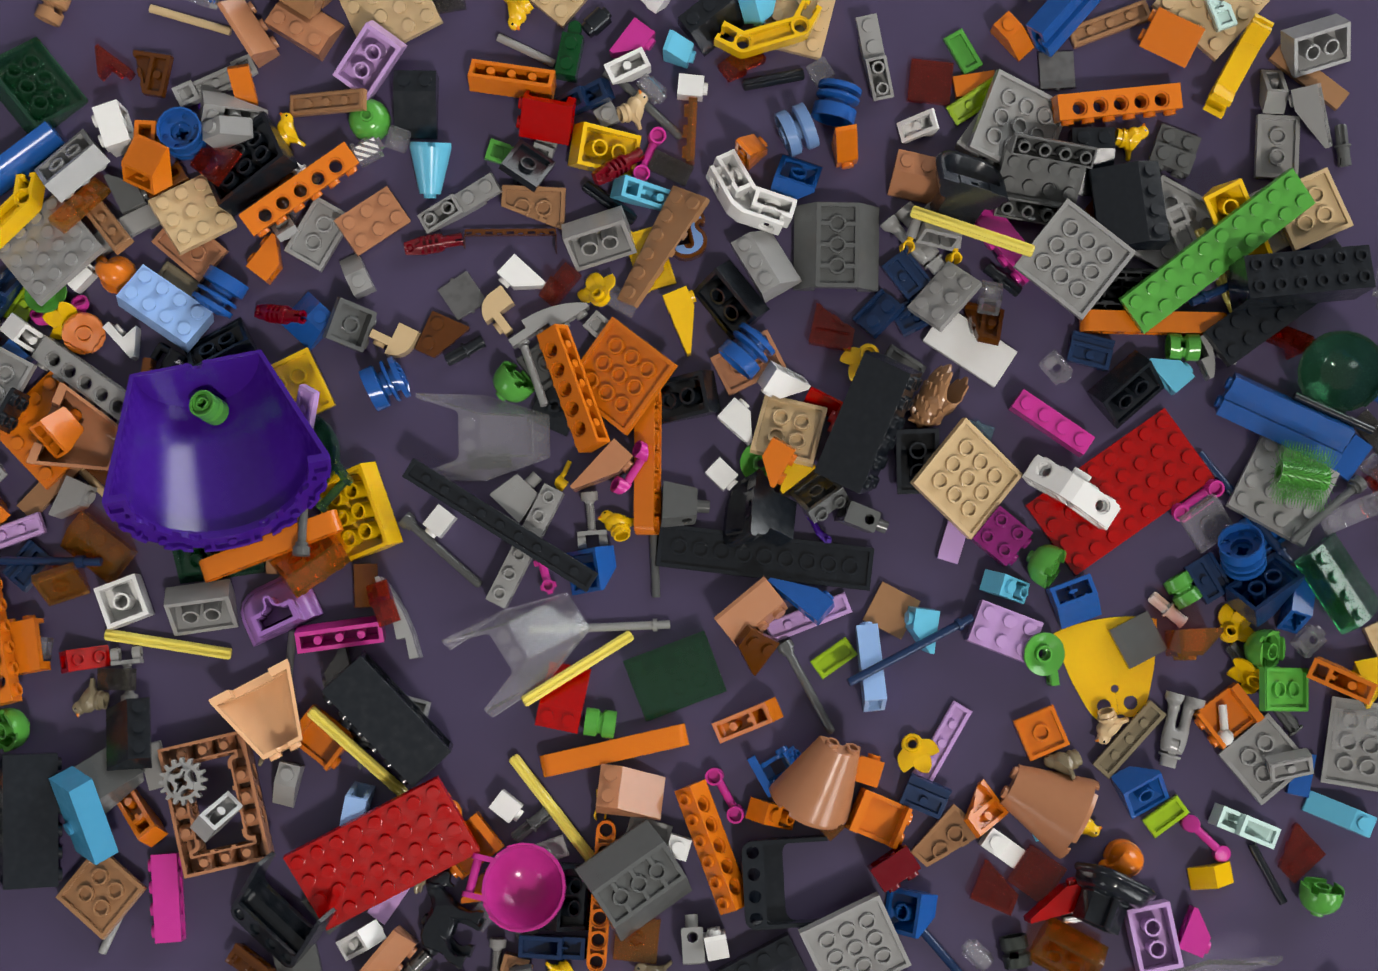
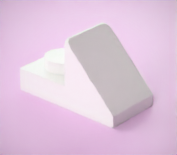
M934 108L896 123L902 143H909L923 136L932 137L940 129Z
M108 321L102 328L131 359L137 361L140 356L141 328L135 326L124 335L126 331L118 323L114 325Z

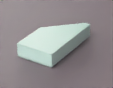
M1204 0L1216 33L1237 26L1238 22L1231 4L1220 0Z

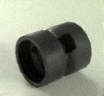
M1014 933L999 937L1001 951L1005 952L1002 958L1006 970L1020 969L1033 965L1030 951L1026 950L1029 946L1026 933Z

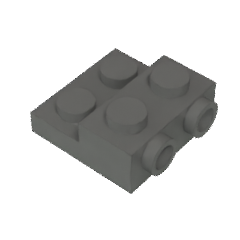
M1162 123L1147 161H1158L1160 172H1169L1176 179H1186L1191 172L1202 138Z
M337 297L323 337L353 351L363 353L369 344L368 337L370 332L376 325L377 312L342 297Z
M817 473L789 492L791 498L797 502L805 515L814 524L818 521L826 520L829 513L836 508L844 507L846 501L849 500L847 493L840 484Z

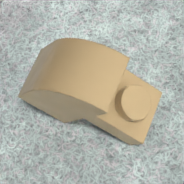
M501 285L490 292L484 299L482 316L487 325L495 321L496 323L493 326L500 335L504 333L508 337L514 331L502 315L514 307L515 304Z
M402 323L398 324L392 338L372 329L369 335L374 340L372 344L382 349L387 346L385 354L388 357L392 355L393 358H402L410 354L421 336L418 331Z

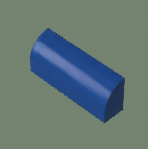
M46 121L0 155V196L14 187L16 174H24L26 178L31 172H34L35 168L65 144L58 132Z

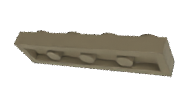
M1148 700L1091 764L1107 779H1110L1164 719L1166 714L1151 700Z

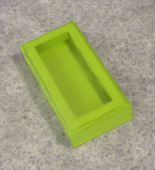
M844 637L811 660L810 663L820 677L824 679L858 654L847 638Z
M1175 794L1141 819L1151 835L1156 838L1190 812Z

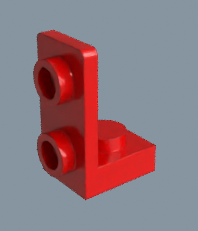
M810 387L803 402L828 408L826 416L829 417L827 421L831 424L827 431L831 432L843 402L814 387Z
M108 645L59 652L61 674L111 666Z

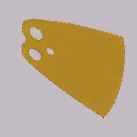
M1135 616L1091 620L1053 633L1063 643L1065 650L1063 662L1069 677L1084 705L1095 719L1098 716L1097 704L1100 700H1108L1117 715H1124L1125 717H1134L1148 700L1155 656L1128 669L1108 630ZM1152 618V620H1153V622H1154V624H1155V626H1156V628H1157V619ZM1113 685H1117L1119 688L1116 694L1111 691ZM1127 696H1134L1137 699V706L1134 709H1127L1124 706V699Z

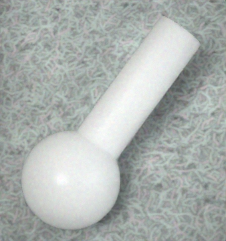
M1227 704L1218 705L1220 730L1217 734L1228 746L1233 742L1234 735L1229 730Z

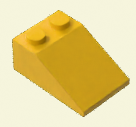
M588 122L574 124L567 166L594 171L617 155H626L635 148H640L642 136ZM637 163L632 165L631 169L623 175L632 177V171L637 166Z

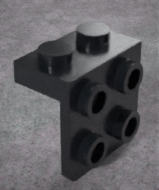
M14 387L9 390L0 406V430L10 434L17 427L18 418L27 409L31 396Z

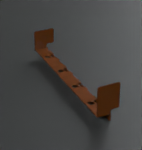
M555 228L465 229V250L466 237L499 236L497 233H502L501 236H556L557 254V234ZM514 231V234H507V232ZM528 231H535V234H528Z

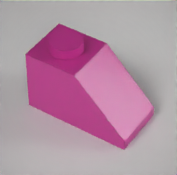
M634 17L609 50L610 57L613 59L619 58L640 47L643 48L644 52L646 50L650 51L656 43L655 31Z
M1189 905L1177 935L1180 949L1203 958L1204 954H1208L1211 948V942H1209L1211 937L1199 909Z

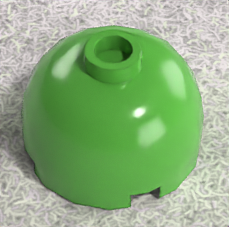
M375 99L367 100V111L349 112L348 119L353 134L358 139L368 142H376L383 139L388 134L392 121L388 109L383 103Z
M504 361L498 367L493 376V385L496 390L495 394L500 400L519 403L526 400L535 389L528 375L523 370L521 373L515 369L517 365L510 361Z
M1048 544L1038 547L1035 551L1031 550L1026 558V562H1028L1027 571L1031 580L1043 588L1049 587L1061 571L1058 568L1060 562L1063 564L1065 562L1066 551Z
M1260 629L1253 632L1244 644L1245 658L1256 669H1259V667H1279L1277 666L1279 660H1284L1286 650L1285 639L1279 635V631Z
M7 707L0 709V749L5 750L4 752H9L22 746L27 741L30 733V722L19 709Z
M1305 877L1303 881H1300L1298 896L1301 904L1310 911V914L1323 917V915L1332 914L1340 908L1345 890L1335 882L1333 886L1327 884V879Z

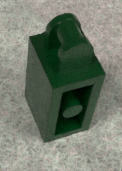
M576 20L569 23L567 32L562 31L555 66L556 79L573 83L577 82L585 43L584 37L581 35V24Z

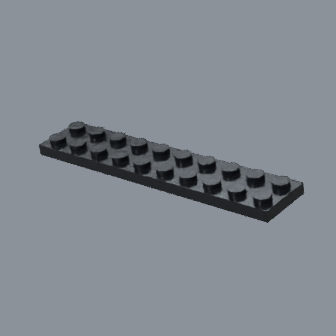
M660 525L656 566L753 578L765 577L769 579L771 577L796 583L870 591L874 548L836 543L826 544L824 542L792 539L779 547L761 537L748 545L732 548L725 544L723 530L689 526L661 527Z

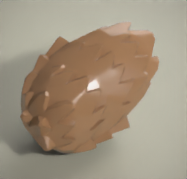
M951 364L941 365L936 368L927 380H924L918 394L914 397L913 405L910 408L911 417L908 420L915 423L917 428L940 425L942 419L952 413L963 400L969 388L968 377L965 376L961 380L958 378L950 385L953 376Z

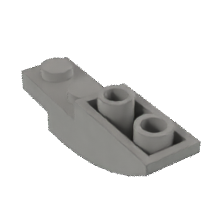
M877 13L856 17L858 42L873 102L894 97L887 57L884 53Z
M489 173L458 193L447 196L418 214L417 217L426 233L430 234L488 204L487 201L503 191L493 173Z
M582 302L564 303L540 310L521 320L525 329L508 340L514 349H520V347L528 345L531 338L553 324H564L570 327L569 323L577 319L579 321L588 315L589 305Z

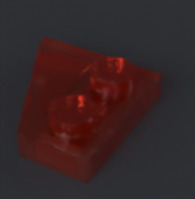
M202 148L190 166L219 187L242 156V153L236 149Z
M817 303L809 344L851 352L855 329L847 323H843L835 314L832 315L821 304Z
M1296 822L1291 827L1290 838L1286 841L1284 854L1281 856L1277 866L1294 884L1326 855Z
M984 859L969 898L1011 916L1019 895L992 866L990 861Z

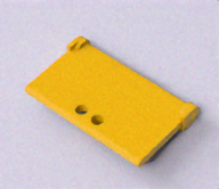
M652 227L635 232L631 231L637 253L629 255L632 266ZM669 258L663 266L664 270L655 280L648 293L676 284Z

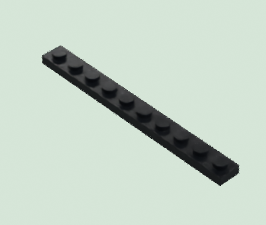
M413 458L402 475L403 478L585 592L589 590L599 574L419 460Z

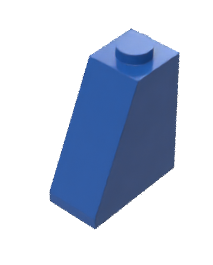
M1299 565L1296 569L1305 575V579L1281 606L1276 628L1295 634L1313 616L1319 571L1313 570L1310 567Z

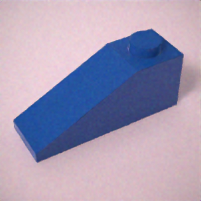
M771 577L768 580L780 596L817 626L835 607L834 597L826 590L822 592L815 587Z

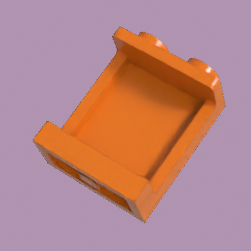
M1158 6L1157 10L1153 8L1147 19L1150 21L1148 28H1143L1137 38L1140 41L1139 46L1185 68L1205 31V27L1182 18L1161 6Z
M36 615L22 616L20 621H16L15 618L8 619L11 624V640L15 645V662L19 667L18 676L51 670L50 661H43L39 624L44 623V618H36Z
M1231 683L1205 703L1204 708L1196 710L1193 714L1196 718L1193 720L1200 730L1204 729L1209 735L1207 740L1214 748L1224 749L1227 747L1217 734L1220 730L1218 705L1227 704L1229 730L1233 733L1234 738L1252 724L1259 723L1265 718L1239 683Z
M312 704V706L309 708L310 710L314 706L317 707L324 715H326L351 739H355L356 735L353 732H350L348 729L343 727L334 717L328 714L320 706H318L317 704ZM307 711L300 720L303 740L301 741L302 746L299 748L320 763L326 771H329L331 768L335 770L342 761L341 755L346 750L307 716Z
M861 787L844 827L896 850L904 840L903 832L906 825L908 826L912 821L913 809Z
M479 811L465 821L481 848V851L477 854L491 857L505 846ZM470 857L450 867V872L455 878L460 877L463 880L470 874L473 859Z

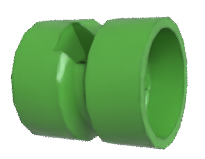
M1181 333L1167 334L1165 341L1166 359L1181 360V358H1184L1185 361H1199L1201 354V337L1199 334L1187 333L1185 336H1182Z
M207 390L196 392L189 401L190 412L213 426L223 423L229 414L228 404Z
M1187 570L1163 583L1168 594H1173L1172 601L1178 610L1191 605L1203 597L1198 587L1192 585L1193 579Z
M587 707L583 735L596 736L599 733L603 738L614 739L617 711L605 710L601 713L600 709Z

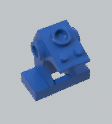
M786 745L775 750L776 755L760 764L755 755L747 758L768 798L771 797L769 787L785 771L783 770L775 775L769 764L781 758L785 767L788 768L801 755L794 745L789 748Z

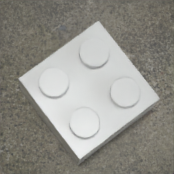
M117 99L92 107L94 115H91L95 127L99 128L100 135H98L101 146L105 147L108 153L111 152L115 157L125 155L134 136V128L128 110Z
M134 573L94 588L107 629L115 630L155 615L141 574Z

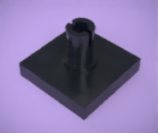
M520 139L501 162L498 169L512 177L515 184L518 181V186H525L535 192L554 168L556 162Z
M552 386L545 391L549 404L540 407L537 398L528 420L567 437L570 428L567 425L564 411L560 406L556 389Z

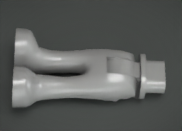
M910 201L904 205L896 214L880 225L882 230L891 232L902 243L906 241V231L899 223V220L907 228L909 227L913 219L910 217V213L914 204ZM913 240L915 249L910 254L924 266L925 270L928 268L935 275L946 264L941 258L943 255H938V248L916 243V240Z
M1166 690L1165 698L1168 703V709L1160 739V751L1158 754L1161 756L1159 765L1175 769L1177 760H1181V757L1178 755H1182L1187 744L1192 716L1196 710L1204 708L1206 701ZM1183 703L1179 726L1176 728L1177 715L1180 705Z

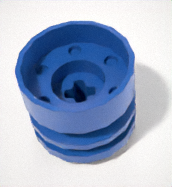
M820 79L818 83L819 89L816 91V96L819 100H815L813 103L812 119L833 127L853 125L857 111L852 107L859 105L860 100L858 98L861 97L862 89L853 83L840 79Z
M181 106L172 107L164 111L158 118L156 124L157 136L163 145L169 147L170 155L175 159L182 161L193 160L205 151L207 143L203 141L202 123L192 110Z
M210 264L203 275L210 282L209 286L198 283L197 287L205 291L204 294L201 295L193 291L191 296L200 305L216 315L231 319L233 314L225 308L228 305L236 310L237 306L231 301V298L235 297L242 300L249 287Z
M742 322L739 325L742 333L736 330L733 332L738 342L735 343L732 340L726 339L718 348V352L734 369L751 380L760 371L756 359L767 363L768 358L766 355L772 357L775 354V350L763 334Z
M392 355L387 357L389 368L381 360L379 361L380 372L377 373L372 365L359 371L362 383L378 412L391 406L389 396L392 394L398 402L402 401L399 393L401 390L406 398L412 396L409 389V381L401 365L395 361Z
M1246 522L1229 525L1221 531L1218 536V550L1224 573L1230 578L1239 581L1251 580L1262 574L1267 566L1265 540L1262 531L1255 525Z

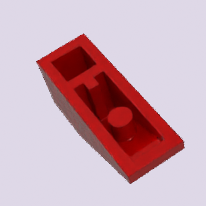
M1076 877L1065 879L1066 882L1058 884L1023 916L1024 920L1032 924L1073 913L1082 889L1077 884Z

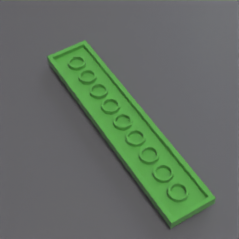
M1287 169L1122 295L1119 301L1141 333L1145 334L1229 270L1230 265L1241 257L1250 254L1316 202L1294 169Z

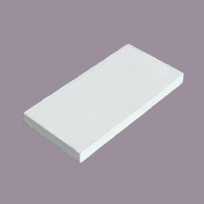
M959 313L942 332L931 327L922 341L993 388L1017 354L1016 350L1002 341H999L998 346L978 342L967 318Z

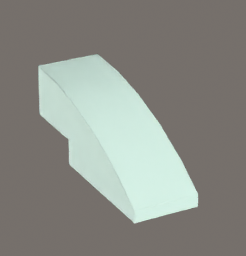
M1218 803L1214 804L1207 822L1273 850L1281 832L1280 828Z

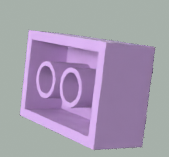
M371 20L366 22L332 75L351 89H367V100L375 96L408 45Z
M979 600L973 616L974 622L970 624L965 641L1025 663V645L1032 636L1041 632L1044 623L988 601Z
M1159 899L1149 901L1144 908L1129 907L1124 921L1135 971H1168L1184 967L1170 901Z

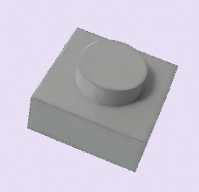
M611 101L593 111L600 126L610 128L620 122L616 108Z
M287 216L288 219L279 226L275 224L271 227L280 242L292 238L299 231L290 216Z

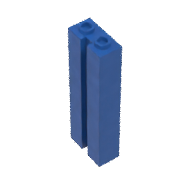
M1047 0L1026 24L1035 49L1052 57L1101 0Z
M1234 372L1232 377L1229 376L1224 384L1226 389L1223 395H1218L1213 405L1216 407V415L1283 446L1285 445V447H1287L1288 443L1289 448L1291 443V449L1293 444L1295 449L1297 444L1298 450L1300 444V451H1302L1303 444V453L1306 455L1308 445V454L1310 449L1311 454L1314 449L1315 455L1317 449L1316 455H1318L1320 449V455L1323 450L1324 456L1326 450L1328 459L1331 454V464H1329L1331 468L1336 467L1335 464L1340 460L1345 446L1349 444L1355 433L1353 426L1299 403L1291 397L1237 372Z

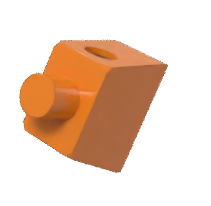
M61 407L30 426L29 430L57 460L72 449L84 431L83 426L78 422L82 418V414L77 409L68 411L66 407Z

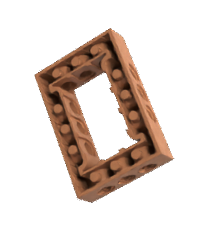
M236 731L157 750L162 772H166L164 765L172 766L171 760L176 759L179 763L180 757H185L186 762L189 758H193V764L231 755L228 759V769H231L234 786L232 788L236 791L237 800L243 805L239 812L243 824L242 834L247 841L207 850L206 843L190 828L200 815L196 796V802L190 803L188 800L187 805L183 806L181 800L176 805L173 804V798L168 800L184 879L259 862L270 852H274L253 750ZM183 766L176 768L172 773H180ZM184 777L179 779V781L182 782V785L187 784V781L184 780ZM187 789L183 796L191 794L194 790Z

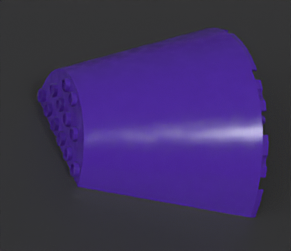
M261 349L202 360V363L198 366L185 363L130 374L103 492L102 505L111 521L118 523L120 530L131 533L132 538L143 543L151 541L163 545L166 550L174 551L180 549L184 552H193V548H204L205 552L235 549L262 541V536L272 532L273 536L280 533L283 528L290 527L298 522L297 518L307 508L312 509L320 500V494L325 492L327 488V478H330L331 458ZM200 390L210 391L228 404L229 414L227 419L223 423L213 426L196 417L190 412L189 401L191 397Z

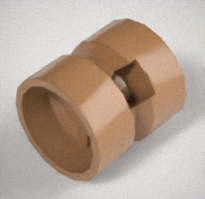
M42 0L43 3L38 4L34 16L47 24L60 28L64 19L63 12L68 10L72 0Z

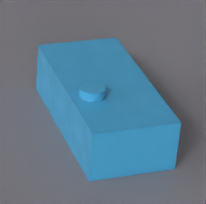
M73 766L49 778L65 824H63L64 830L71 837L75 851L94 865L118 853V848L92 778Z

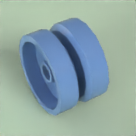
M801 102L792 106L791 115L786 110L774 114L779 136L790 157L802 154V144L808 150L820 145L814 122L804 103Z

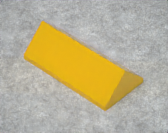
M1242 178L1214 186L1202 197L1214 225L1250 198ZM1267 240L1248 255L1273 253Z

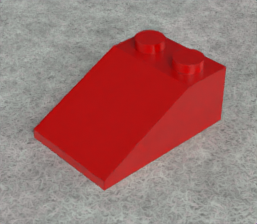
M549 661L544 682L571 665ZM592 669L585 670L542 697L539 701L535 725L576 734L579 733Z

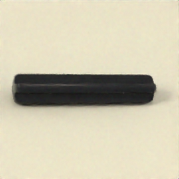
M803 68L744 78L742 84L744 90L748 91L802 81L805 78Z
M590 181L585 182L582 187L583 192L607 209L622 205L617 200L610 198V195ZM622 205L628 223L632 225L636 221L637 215Z

